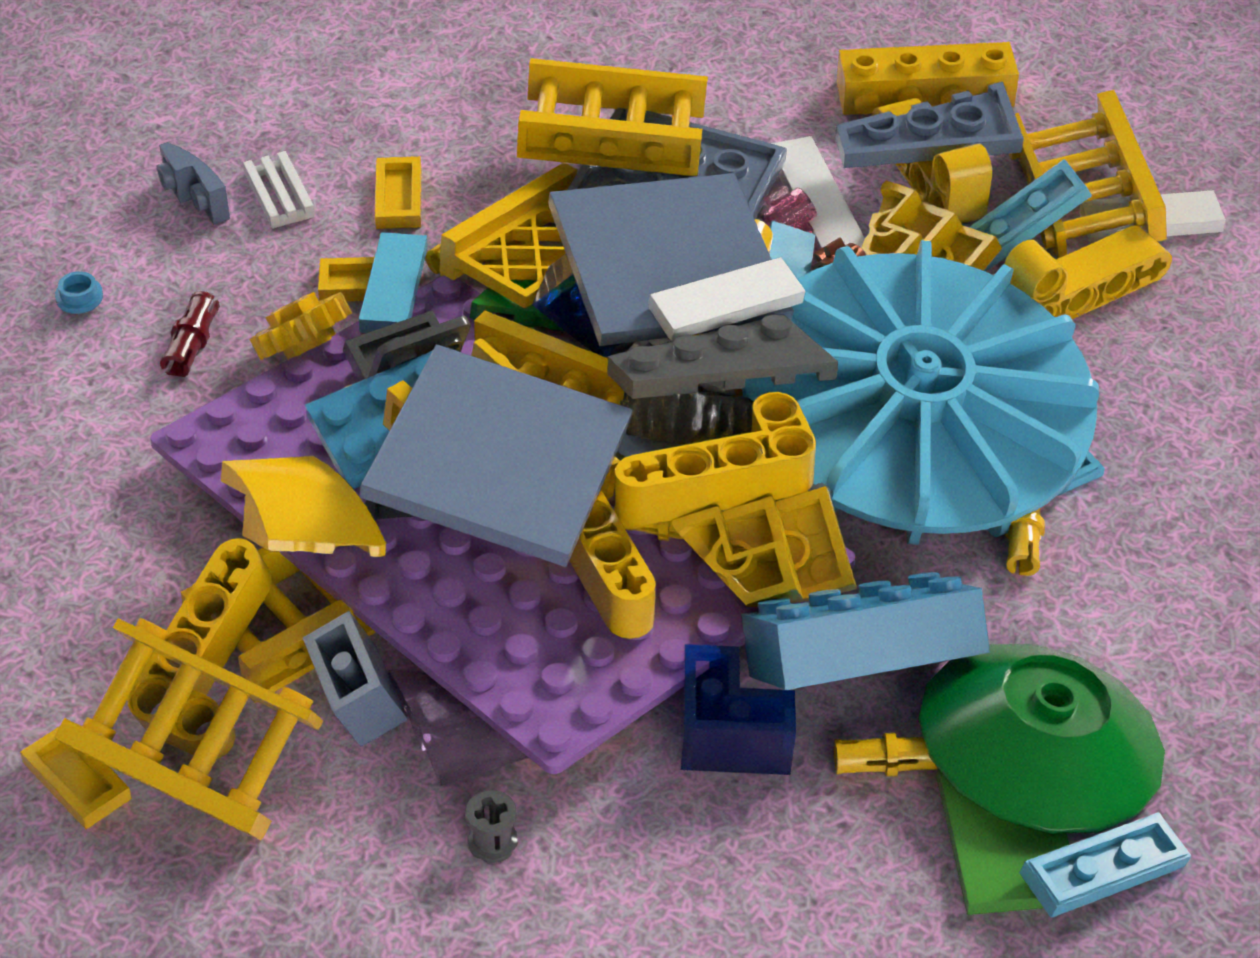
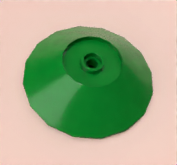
M989 644L990 653L949 660L926 684L918 721L929 758L958 793L1001 820L1049 834L1098 833L1137 817L1161 788L1165 749L1151 713L1120 680L1082 657L1037 644Z

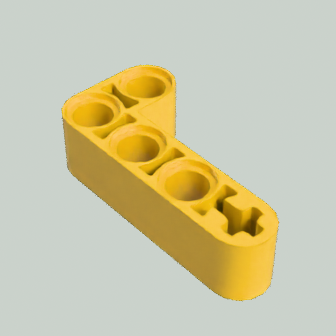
M912 98L876 107L872 112V116L888 111L896 116L907 114L911 110V105L922 102L918 98ZM974 144L939 153L931 161L895 164L911 188L917 191L922 202L956 213L961 224L981 219L987 214L992 180V165L989 154L982 144Z
M1134 225L1056 260L1035 240L1029 239L1016 245L1006 257L1004 264L1014 269L1010 284L1028 294L1031 299L1036 300L1054 317L1069 315L1071 319L1079 317V315L1081 316L1116 300L1114 297L1118 299L1160 280L1171 266L1172 255L1142 227Z
M768 392L760 395L753 403L751 433L645 452L623 458L615 468V509L617 516L627 524L643 526L670 521L715 506H719L722 511L773 496L774 500L807 492L811 489L814 482L816 441L799 403L788 394Z
M600 489L569 561L607 628L613 634L622 638H639L648 634L653 628L655 579Z
M229 539L214 551L166 629L169 634L165 641L222 668L225 666L272 585V574L254 544L246 539ZM223 610L217 619L207 622L213 613ZM155 652L151 654L127 700L131 713L145 730L154 714H151L152 710L157 704L161 703L180 664ZM200 675L165 743L194 755L205 734L204 732L203 734L196 735L198 728L202 724L212 721L219 707L216 701L207 696L215 681ZM234 727L217 759L225 756L233 748L236 740Z

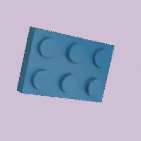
M432 351L305 404L307 417L334 466L353 489L361 486L389 433V430L383 425L387 388L402 380L413 388Z

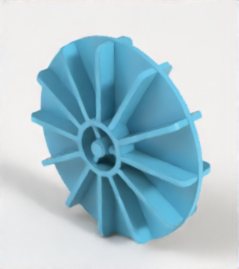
M921 240L917 254L892 253L857 257L849 246H845L836 250L833 263L817 268L797 279L806 292L803 303L792 306L794 312L791 321L838 361L837 379L819 381L816 373L796 374L795 383L774 385L771 377L745 379V388H742L751 423L753 403L762 394L781 392L792 396L799 403L816 441L813 484L824 483L830 487L835 513L840 509L872 523L906 530L907 544L918 545L922 533H966L988 529L992 536L999 537L1008 533L1011 522L1038 510L1056 496L1064 494L1083 465L1093 441L1097 422L1099 385L1092 379L1090 369L1083 354L1072 338L1076 327L1074 321L1069 315L1054 317L1036 300L1031 299L1028 294L1010 284L1014 271L1013 268L1004 264L992 275L963 263L932 257L931 241Z

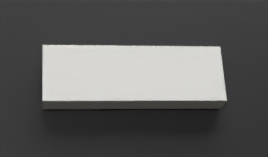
M1214 190L1161 194L1166 206L1167 236L1223 232L1226 220ZM1130 197L1083 202L1080 204L1079 213L1081 217L1129 206L1131 199ZM1129 224L1088 234L1087 236L1089 242H1096L1134 225Z
M782 257L650 294L648 308L668 338L674 341L680 336H692L803 303L806 291Z

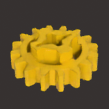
M311 292L271 312L270 315L265 317L269 327L249 339L260 360L282 351L287 360L332 339L331 336L336 335L332 326L347 318L348 315L352 314V311L342 292L320 301L315 293Z

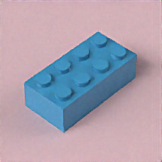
M929 572L908 576L909 585L891 586L890 581H875L858 585L859 593L841 595L840 590L833 589L809 593V602L791 604L789 598L758 602L759 611L741 614L749 677L783 690H790L990 653L982 588L962 584L961 577L940 578V573Z

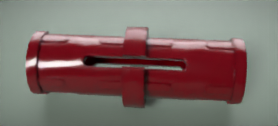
M205 291L193 293L181 320L175 321L170 332L172 339L160 360L161 369L167 368L170 360H172L165 372L167 375L188 376L198 350L205 348L210 337V324L220 308L219 301L215 300L210 309H208L215 297L214 295Z

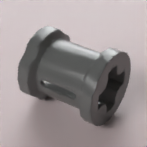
M496 790L480 792L468 801L465 809L466 822L472 830L468 835V848L474 857L482 859L487 863L501 862L508 859L518 845L517 832L513 827L517 818L516 805L512 798L504 792ZM486 806H489V819H486L484 815V808ZM494 836H499L500 847L498 849H495Z

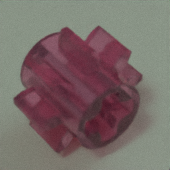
M780 186L763 197L768 208L760 212L762 222L770 226L771 222L775 221L809 233L814 231L809 221L817 216V211L808 195L801 188L798 187L790 192L787 186Z

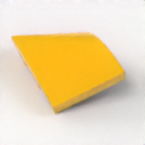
M885 180L881 185L880 191L883 200L879 212L873 213L869 223L870 231L861 247L866 255L917 254L921 240L931 241L932 257L963 263L983 271L1002 250L996 236L963 226L956 213L924 203L915 189Z
M303 456L222 461L221 482L245 494L242 536L267 550L307 551L333 554L337 546L355 545L368 552L370 556H385L386 541L367 506L340 474L318 458Z
M826 486L779 501H775L773 496L724 511H721L719 506H715L671 520L676 532L746 607H758V602L778 598H789L790 603L809 601V593L822 590L837 589L844 593L857 589L832 500Z

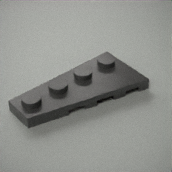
M768 315L759 321L738 326L726 325L717 331L696 336H680L674 341L649 347L638 346L630 349L628 352L608 356L607 374L632 399L697 393L698 384L708 383L716 387H723L724 390L745 388V379L771 377L774 385L795 383L796 374L816 373L819 381L837 379L838 361L785 315Z

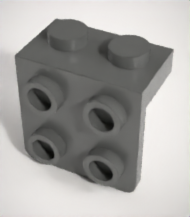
M432 310L346 340L342 350L360 382L433 351L436 344L461 352L471 324L466 316H460L439 323Z

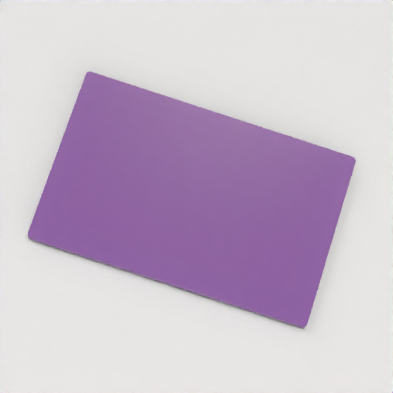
M442 275L418 288L412 317L432 310L439 323L460 316H466L471 327L461 353L472 356L473 343L475 341L474 320L470 319L469 316L471 302L480 293L459 278L451 280ZM490 312L514 322V317L511 314ZM359 321L336 333V335L331 336L332 339L322 345L284 361L154 432L150 437L152 448L241 522L244 519L245 494L221 482L222 461L314 456L328 464L338 473L307 417L305 404L359 382L342 349L346 340L366 333L359 332ZM652 414L643 425L631 420L625 433L627 435L688 444L695 443L655 414ZM361 486L354 489L359 497ZM615 489L613 496L607 499L613 510L615 508ZM419 517L375 519L386 541L385 556L381 557L370 556L368 552L355 545L337 546L333 554L307 551H280V554L336 600H342L354 611L358 618L549 774L561 773L745 644V635L741 614L759 611L758 607H746L684 539L670 537L669 542L658 540V535L634 530L626 531L654 576L656 588L653 628L648 634L632 639L619 637L607 628L570 561L564 567ZM845 547L851 569H853L855 554Z

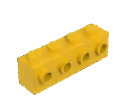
M1010 42L839 50L836 83L843 115L872 114L876 107L912 98H918L922 103L928 101L933 107L949 103L953 94L968 90L973 96L987 93L988 85L1003 82L1011 106L1015 107L1019 72Z

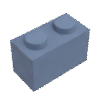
M350 611L303 637L333 713L361 747L408 720L377 646Z

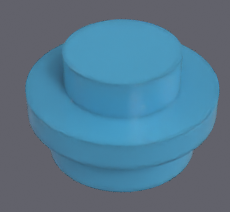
M76 271L66 274L59 280L55 291V299L61 310L71 314H82L100 305L103 299V291L100 283L90 273Z

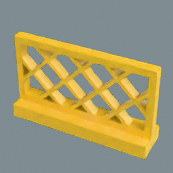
M561 163L441 234L439 273L451 280L466 274L523 308H527L574 278L564 247L539 246L538 241L562 242L557 227L542 226L549 222L555 223L548 205L550 192L567 190L578 173V169L567 163ZM513 241H531L532 246L508 245ZM486 260H501V265H483L481 263ZM508 260H533L534 266L508 265ZM541 261H566V264L562 266H541ZM510 280H536V282L524 289Z

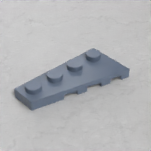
M1003 82L988 85L987 93L975 96L969 90L953 94L949 103L932 107L926 101L911 105V110L907 114L896 116L888 111L836 125L835 134L843 168L931 161L936 154L974 144H982L988 154L992 156L1022 153L1024 139Z

